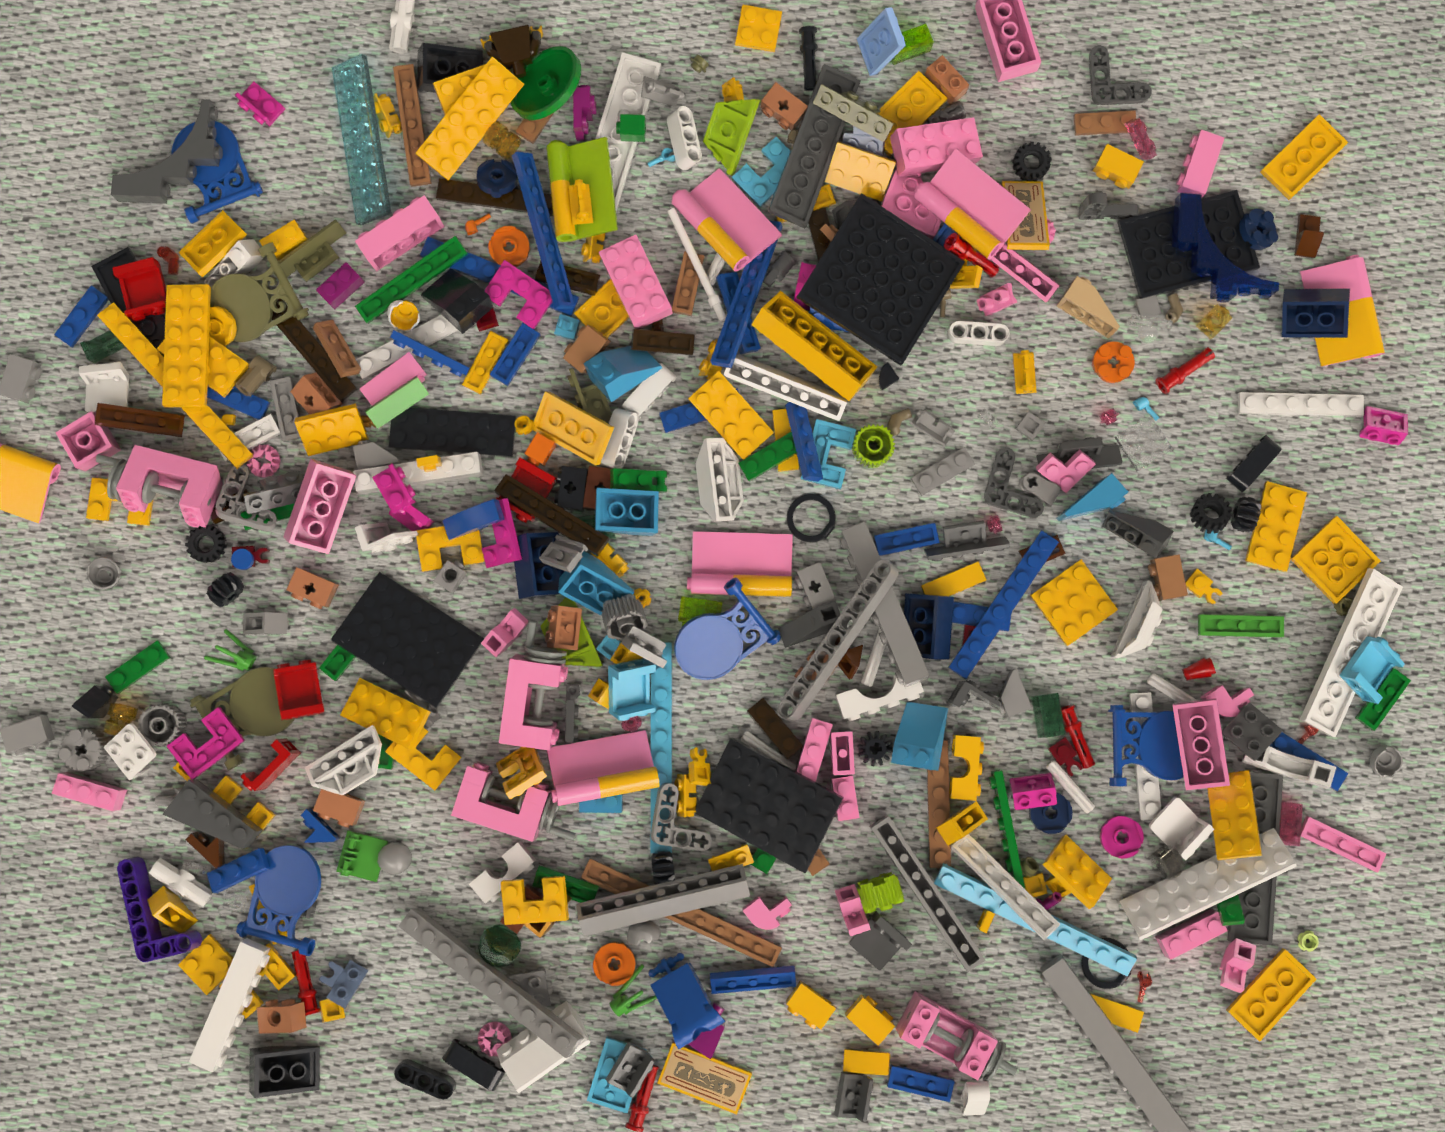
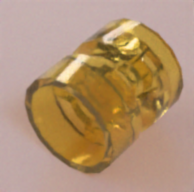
M496 121L487 129L482 141L489 148L496 149V153L502 158L508 160L519 148L522 139L514 132H508V128L505 125Z
M110 703L108 710L110 719L105 721L103 732L116 736L127 724L135 721L138 708ZM118 720H123L121 725L118 724Z

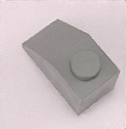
M370 440L360 441L358 445L353 446L357 470L401 463L400 459Z
M259 612L243 614V634H287L289 625L287 613Z
M1017 669L1010 670L998 696L999 702L1002 703L998 710L1005 717H1011L1032 709Z

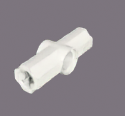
M396 0L395 11H392L390 18L392 29L389 45L390 51L399 54L408 52L410 32H413V29H411L412 22L415 21L413 14L415 0Z
M162 858L156 861L149 872L152 877L167 885V888L180 897L188 898L204 908L214 894L210 888L196 881L192 874L183 869L179 870Z

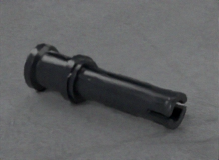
M804 26L799 29L802 43L800 51L803 53L805 91H813L816 84L815 52L818 50V45L815 41L817 28L814 26Z

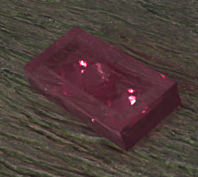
M1140 118L1131 119L1126 122L1125 126L1142 160H1149L1157 156L1155 144L1146 133L1147 127Z
M1281 803L1279 837L1284 845L1300 846L1303 804Z

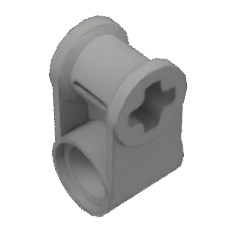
M1029 473L1019 481V487L1023 492L1043 501L1045 506L1048 507L1052 506L1061 490V487L1044 479L1036 473ZM1032 479L1034 486L1028 487L1029 483L1026 480Z

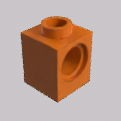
M537 432L524 454L529 457L527 461L536 467L539 464L545 466L557 445Z

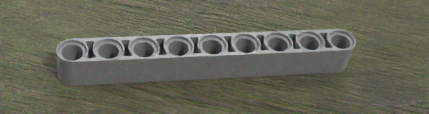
M879 560L875 563L779 703L777 712L780 717L790 721H797L803 716L897 579L899 571L895 565L886 560ZM889 567L888 573L883 576L884 569ZM877 585L876 591L871 593V588ZM864 602V608L859 611L860 604ZM852 619V626L847 628V623ZM840 637V643L835 645L836 639ZM828 654V660L824 663V656ZM816 671V678L812 680V674ZM804 689V695L800 698V692ZM792 706V713L788 715V709Z

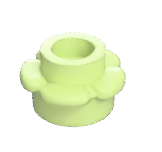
M1310 930L1300 933L1297 937L1299 941L1298 946L1303 951L1311 952L1319 944L1318 937Z

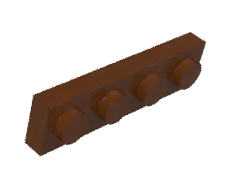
M97 403L95 425L182 437L185 415Z

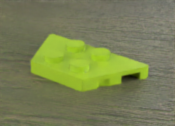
M760 99L716 102L703 143L713 152V156L717 161H721L727 169V174L730 176L735 174Z
M567 597L558 605L578 608L576 602ZM581 615L578 650L561 649L567 652L566 656H562L566 659L565 665L601 667L603 664ZM547 618L540 626L544 637L549 630Z

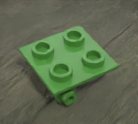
M347 830L336 872L343 876L351 875L377 882L381 870L377 862L378 853L383 846L388 844V841Z

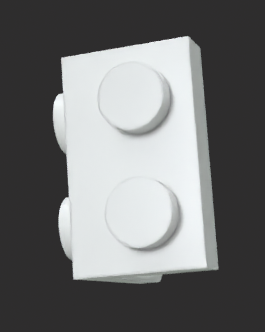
M121 362L79 366V375L86 383V413L91 411L96 413L97 403L128 407L129 374Z
M387 523L365 524L355 527L362 552L372 551V553H377L384 549L385 552L397 549L398 544H408L413 541V537L418 536L417 531L391 534Z
M133 723L127 724L104 746V749L128 780L147 772L150 769L147 764L156 757L155 750Z
M1173 797L1149 824L1150 830L1173 853L1184 860L1192 856L1200 844L1207 840L1214 830L1210 824L1198 818L1178 797Z

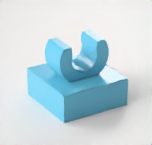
M560 314L554 335L574 340L580 320Z

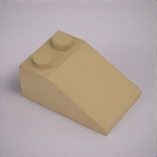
M1077 276L1072 281L1056 306L1108 339L1120 327L1097 289L1084 277Z

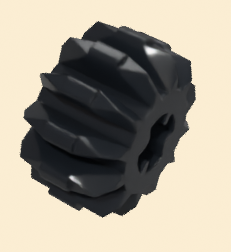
M1251 497L1238 499L1231 516L1233 529L1248 533L1254 530L1261 514V504L1258 500Z
M229 572L219 578L217 577L212 582V585L208 587L206 594L212 603L217 606H228L229 603L234 602L239 597V594L243 592L244 585L239 577Z
M875 731L874 738L871 732H867L868 740L865 737H860V740L865 744H857V748L864 749V751L858 753V756L867 755L863 762L867 763L871 758L870 764L873 767L875 766L876 759L878 764L882 766V757L887 761L890 760L889 756L885 755V753H893V749L886 748V746L892 744V741L883 742L887 738L886 734H883L879 739V731ZM878 743L877 746L880 747V751H876V754L873 755L870 746Z
M670 851L653 853L651 862L654 884L674 881L675 872L672 853Z

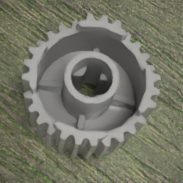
M627 594L621 598L617 597L616 600H607L603 604L604 610H602L601 614L608 638H616V640L620 639L623 641L632 625L641 630H645L648 627L643 606L639 600H636L635 595Z
M169 704L151 706V708H147V711H142L143 715H140L141 718L137 720L140 726L138 730H141V734L151 746H167L187 731L185 730L187 727L186 716H184L183 712L181 713V709H177V707ZM161 722H164V729H161L163 727L160 725Z
M91 728L75 729L70 731L69 735H65L66 739H62L63 743L60 744L62 747L59 748L58 752L59 758L70 769L78 771L97 769V767L101 766L100 764L105 763L104 760L108 759L107 756L109 754L104 749L108 741L105 740L106 737H104V733H101L100 730L97 731V729Z

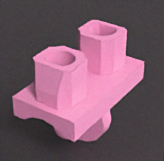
M1011 283L998 287L977 299L979 310L984 311L985 316L992 315L1017 303L1012 293Z

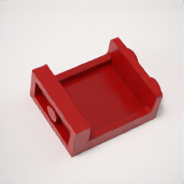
M150 257L112 268L114 276L120 282L126 311H124L126 317L133 321H140L145 319V316L151 314L162 315L165 313L166 286L160 262Z
M519 457L516 462L517 467L511 477L547 499L557 482L556 477ZM499 496V498L496 497L497 500L504 499L501 496ZM509 502L510 510L517 514L515 518L524 523H527L528 520L533 523L535 517Z
M303 660L298 662L299 665L290 666V663L279 664L277 669H273L281 721L324 713L316 662L311 663V660Z
M287 738L276 739L270 745L279 755L259 775L255 772H247L240 776L244 780L242 783L250 791L266 789L301 754Z

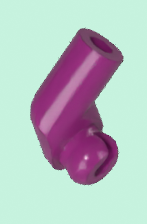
M1054 892L1043 901L1038 898L1035 900L1048 910L1062 900V896L1059 892Z

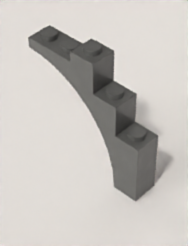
M201 100L199 115L192 131L184 143L172 155L146 170L112 176L111 195L118 202L167 204V198L171 193L169 184L193 185L194 178L197 175L196 166H219L220 159L223 157V150L215 140V120L218 119V109L211 100Z

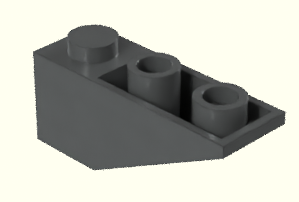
M1111 510L1108 511L1102 525L1105 529L1155 558L1167 547L1174 532L1155 520Z
M836 601L816 607L778 628L784 647L787 648L827 634L840 616Z

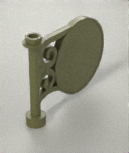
M273 242L258 249L261 257H267L270 263V268L265 273L258 276L241 273L229 274L217 280L211 287L210 307L219 306L227 309L236 321L237 332L233 340L234 342L255 340L263 335L265 331L292 316L296 317L297 320L309 316V309H303L274 254L277 249ZM275 272L279 280V284L275 289L272 290L268 287V282H271L270 286H275L277 284L276 279L271 276ZM278 299H283L288 306L287 312L279 318L271 321L273 311L276 313L284 312V310L286 309V304L283 301L279 302L280 308L276 306V301Z
M260 667L246 672L237 681L207 699L202 697V695H198L190 700V707H196L203 719L213 711V702L231 691L229 703L222 700L218 701L215 704V709L224 705L226 709L225 714L227 717L232 715L233 719H229L239 731L240 728L244 730L240 732L242 736L276 735L287 729L295 720L294 718L281 721L273 673L275 668ZM232 751L225 756L227 761L224 764L228 771L243 763L240 755L235 756Z

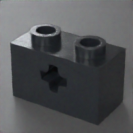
M562 466V471H558L557 483L560 484L559 492L556 491L554 503L558 504L557 506L564 510L584 512L583 503L588 469ZM570 484H573L576 490H572V494H569L568 490H566V487H570Z

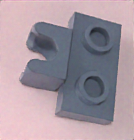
M855 126L853 127V132H844L843 143L883 156L885 141L882 142Z
M352 960L348 962L345 969L330 961L328 965L334 971V975L331 978L320 976L319 981L332 988L326 998L346 1009L367 975L368 970Z

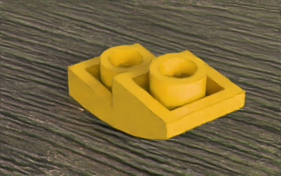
M844 1049L843 1072L889 1075L890 1053Z

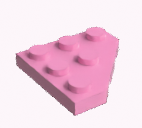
M895 168L881 206L933 240L941 220L914 198L915 188L920 183H923L922 174L898 177L897 168Z

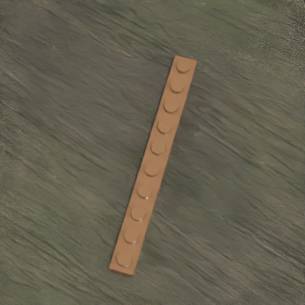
M592 858L589 859L581 876L582 879L614 894L650 886ZM702 909L666 917L771 967H774L782 949L781 946Z

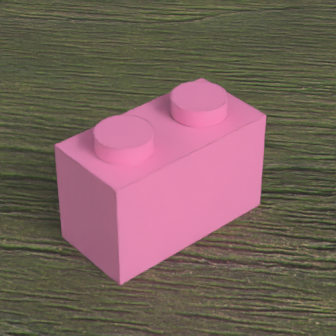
M852 731L830 732L832 775L855 774Z
M846 775L830 778L832 791L844 797L836 813L837 820L844 821L860 818L853 776Z

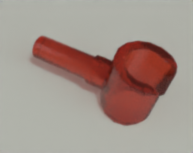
M1309 724L1303 726L1307 733L1298 742L1303 744L1309 737L1317 734L1319 730Z
M1139 971L1137 977L1140 983V991L1137 1001L1142 1003L1146 988L1152 985V979L1149 972L1147 977L1143 979L1142 971Z

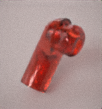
M159 247L157 255L168 263V274L178 275V254L170 247Z

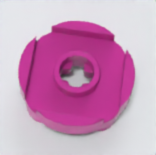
M1119 815L1111 817L1101 826L1100 842L1103 849L1111 856L1126 859L1138 853L1141 843L1143 844L1144 834L1141 826L1136 821ZM1120 831L1127 835L1123 843L1116 839Z

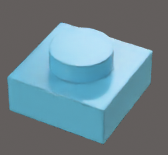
M606 635L596 650L610 660L621 642L616 640V638H608Z

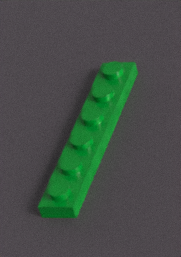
M454 236L355 305L364 321L369 324L388 311V307L392 302L405 299L468 255V252L458 237Z
M991 771L992 776L989 777V784L991 789L995 790L996 797H993V805L995 810H999L1000 818H997V825L999 831H1003L1004 839H1001V846L1003 852H1007L1008 860H1005L1006 871L1011 873V876L1025 889L1003 771Z

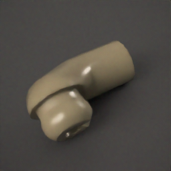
M1177 293L1167 297L1171 307L1166 313L1165 319L1170 324L1177 322L1183 313Z
M909 408L891 415L887 429L891 431L890 434L893 436L900 433L902 421L912 418Z

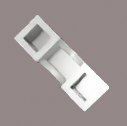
M521 841L517 842L502 855V858L508 865V871L505 876L497 877L489 869H486L469 884L485 904L489 900L493 903L502 896L500 892L501 881L515 880L522 872L526 875L535 867L532 863L536 859Z

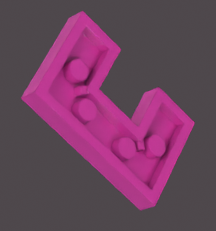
M504 260L484 291L490 296L491 301L500 307L511 290L525 298L527 301L516 318L535 330L552 304L550 291Z
M508 498L499 500L505 520L492 524L496 544L482 548L486 568L522 560Z
M217 707L201 720L213 735V738L200 748L195 746L186 733H183L167 745V748L191 780L196 779L245 741L221 707Z

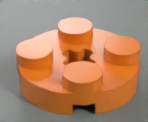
M503 226L494 232L491 240H489L488 249L492 259L498 265H501L506 260L514 267H518L528 259L530 243L523 231L513 226ZM510 242L511 245H515V248H513L511 252H508V250H504V247L507 246L506 243Z
M1115 341L1101 345L1092 359L1093 370L1100 379L1108 383L1123 381L1130 376L1135 365L1132 349L1123 343ZM1112 357L1119 361L1115 368L1112 367V364L1108 363V360H1111Z
M619 942L604 944L595 954L593 969L597 978L611 986H619L626 983L633 975L636 966L633 951L626 944ZM612 958L620 961L618 969L609 967Z

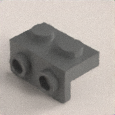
M627 1042L605 1080L609 1084L624 1090L628 1096L633 1098L636 1092L641 1089L642 1082L647 1074L651 1072L655 1060L648 1051Z
M841 1072L834 1115L840 1118H857L862 1122H867L870 1112V1098L873 1092V1079L862 1073Z

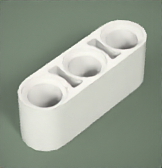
M680 106L667 117V125L676 163L680 169L688 170L701 160L702 153L693 114L688 107Z
M956 321L950 326L947 335L953 343L1001 346L1008 339L1010 332L1004 324ZM959 328L963 335H954L953 329ZM980 330L983 333V337L977 338L973 331ZM1000 331L1004 338L997 339L994 336V332Z
M660 363L662 369L644 380L622 405L623 409L638 414L639 419L641 418L640 415L644 411L647 412L655 403L654 400L669 388L668 385L671 381L674 382L677 378L662 363Z
M620 408L613 411L609 424L614 426V429L602 457L601 466L611 469H622L624 467L638 425V414Z
M988 1081L965 1082L961 1094V1100H963V1107H961L962 1115L985 1114L990 1101Z

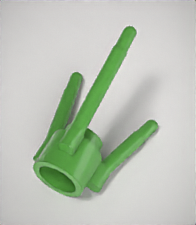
M225 629L224 633L244 651L240 650L236 654L216 645L215 649L233 657L234 662L210 656H204V659L234 667L241 671H244V669L249 671L256 660V656L253 655L254 650L248 648L231 632Z
M643 964L638 967L620 990L612 995L614 1000L609 1004L618 1017L624 1013L627 1015L632 1010L657 999L656 995L632 1005L631 1002L643 994L642 990L630 998L625 994L622 996V993L644 968Z

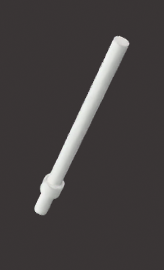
M672 208L667 212L709 298L707 301L710 307L714 308L719 321L722 322L726 319V314L721 306L722 301L719 295H716L675 208Z

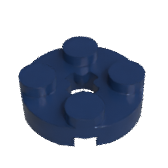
M494 159L483 162L477 169L476 178L479 188L485 193L491 194L494 198H500L503 194L509 193L518 184L515 166L507 160L501 159V162H495Z
M1256 208L1246 212L1244 218L1240 220V234L1245 242L1249 241L1252 244L1250 246L1252 249L1264 250L1278 240L1273 214L1270 211L1265 212L1262 209Z
M1056 792L1057 804L1051 805L1052 809L1056 810V814H1053L1051 819L1048 815H1045V811L1050 806L1029 808V817L1035 828L1047 834L1062 832L1072 820V806L1058 792Z

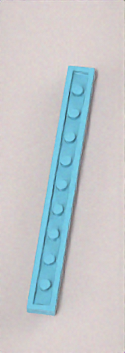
M664 642L666 647L663 650L662 657L667 660L664 668L656 665V672L651 673V705L655 707V712L651 713V756L653 765L657 768L659 787L664 783L672 784V642ZM659 787L651 789V828ZM668 787V790L663 792V794L667 795L666 802L662 801L661 804L671 806L672 802H667L668 796L672 795V791ZM667 808L661 809L659 813L662 820L668 819L670 811ZM658 822V825L662 826V829L660 833L657 832L656 836L659 837L661 841V838H665L666 834L663 833V826L668 827V824ZM650 833V853H658L659 851H670L672 853L671 846L654 843Z
M944 863L942 864L934 879L935 885L1035 932L988 884ZM1053 916L1060 925L1047 937L1048 939L1128 976L1137 960L1135 954Z

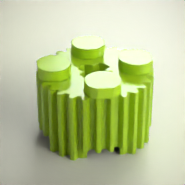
M872 424V426H864L854 437L852 453L855 455L854 458H857L856 461H860V464H864V467L866 465L868 468L870 466L871 468L883 466L894 453L895 443H893V435L890 434L891 431L887 430V427L883 428L884 425L879 426L877 424L875 426ZM868 443H877L878 445L876 446V448L878 449H870V445H868Z
M892 872L883 873L878 877L869 880L867 878L857 882V891L865 914L876 911V908L885 911L893 908V905L905 901L898 876H895Z

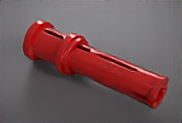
M952 233L946 239L944 248L956 253L958 258L966 259L973 265L982 267V271L990 277H994L998 273L999 266L975 251L968 242L961 240L958 234Z
M1209 347L1205 348V350L1180 367H1173L1162 378H1156V385L1162 393H1169L1172 387L1182 384L1185 377L1214 359V352L1206 357V354L1212 350Z
M1071 704L1058 709L1056 712L1060 714L1065 725L1063 727L1064 731L1069 732L1083 769L1094 766L1096 763L1082 733V722L1078 720L1074 711L1075 705ZM1079 741H1080V743H1081V745H1082V748H1083V750H1084L1085 755L1083 754V751H1082V749H1081V746H1080V744H1079Z
M299 950L293 951L291 954L300 991L297 996L301 1002H304L305 1016L318 1013L320 1008H318L315 996L317 990L312 986L306 956L300 954Z
M653 1065L651 1072L647 1074L642 1082V1087L638 1091L635 1103L631 1104L630 1118L625 1124V1127L637 1132H643L644 1130L642 1127L646 1114L649 1113L647 1105L659 1068L656 1065Z

